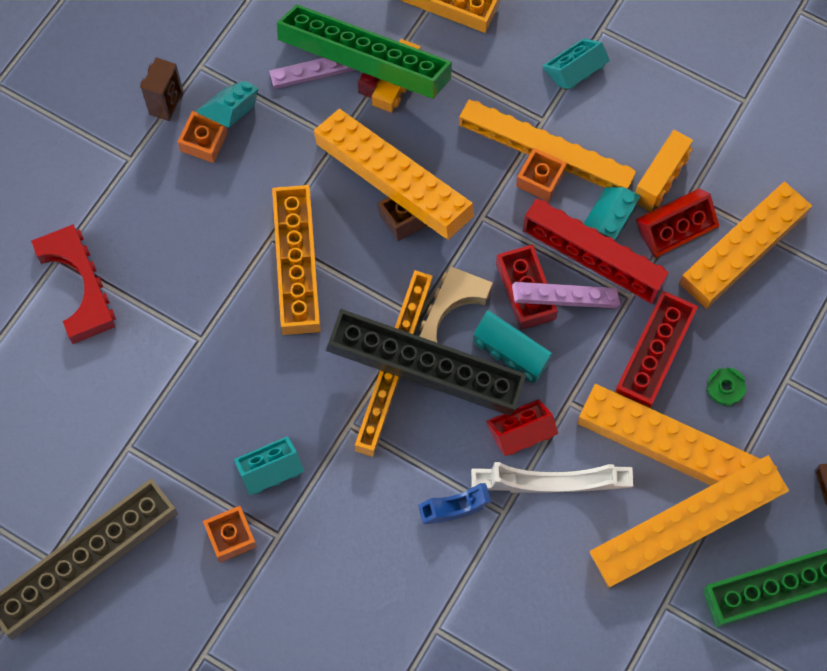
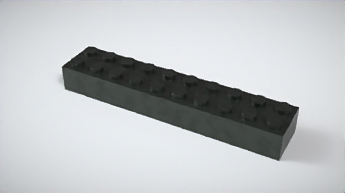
M343 309L339 311L326 348L327 352L509 416L516 410L526 374Z

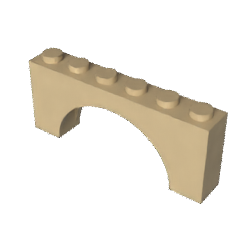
M450 267L449 271H445L441 280L443 282L442 287L437 288L434 298L436 300L434 305L430 304L427 315L429 316L427 320L422 321L419 329L421 331L420 337L437 342L436 335L439 325L449 312L466 304L485 306L492 291L493 282Z

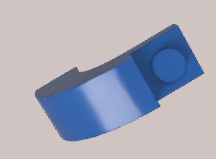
M480 483L460 494L444 498H430L418 506L423 524H434L474 514L482 510L483 506L489 504L491 498L486 483Z

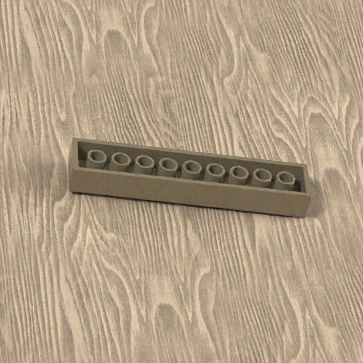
M152 478L0 591V627L10 639L14 640L178 515L175 507Z

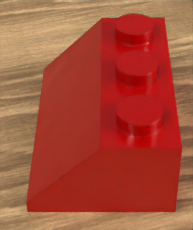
M539 399L516 408L511 416L501 414L486 421L499 450L504 456L513 455L519 450L532 447L536 443L549 440L558 434L553 414Z

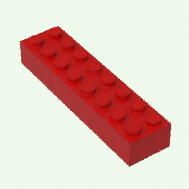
M536 198L525 215L523 232L648 303L653 304L662 290L669 274L663 266L655 265L647 257L637 255L629 247L621 246L613 238L600 234L597 229L589 228L579 219L571 218L563 210H557L552 207L547 201Z

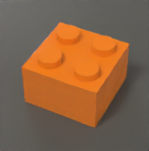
M192 111L178 140L180 152L214 163L228 134L227 127Z
M533 148L517 176L516 187L549 202L565 174L567 163Z
M241 506L203 521L219 563L257 548Z

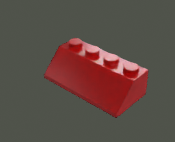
M700 188L636 219L640 235L655 258L719 227L711 194Z

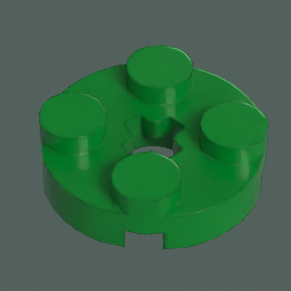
M734 368L716 369L707 381L706 392L717 404L731 407L740 402L746 393L744 376ZM729 383L731 390H724L721 384Z

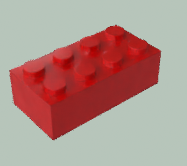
M533 244L497 254L496 266L519 329L523 330L556 320L558 313L556 305L515 303L512 289L514 282L548 284Z

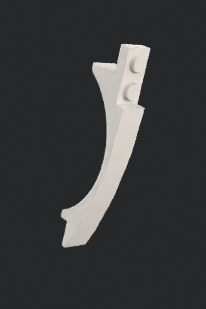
M494 462L492 469L471 470V488L480 483H486L488 490L510 491V493L580 492L632 488L633 470L632 467H614V464H608L581 471L536 472L516 469L501 462Z

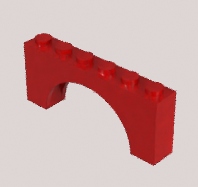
M74 224L31 240L41 264L47 262L65 263L76 269L83 277L84 297L82 303L72 316L62 321L72 344L115 328L113 321L116 320L113 309L109 310L107 304L110 303L107 294H102L100 288H103L100 277L96 278L94 272L97 271L94 262H89L88 260L90 252L87 245H82L81 241L84 238L81 230H76Z

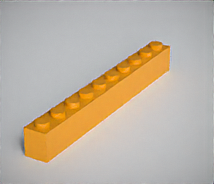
M469 99L459 116L460 126L527 155H530L533 148L541 150L566 162V172L603 188L625 187L629 190L634 180L636 171L630 166H623L611 158L600 156L595 151L586 150L579 144H572L562 137L551 135L546 130L537 129L527 122L516 120L513 116L502 114L497 109L488 108L478 101Z
M414 270L395 328L415 335L432 285V275ZM380 370L355 443V452L374 457L400 377Z

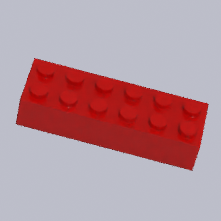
M662 291L616 387L615 393L651 408L698 308L697 305Z

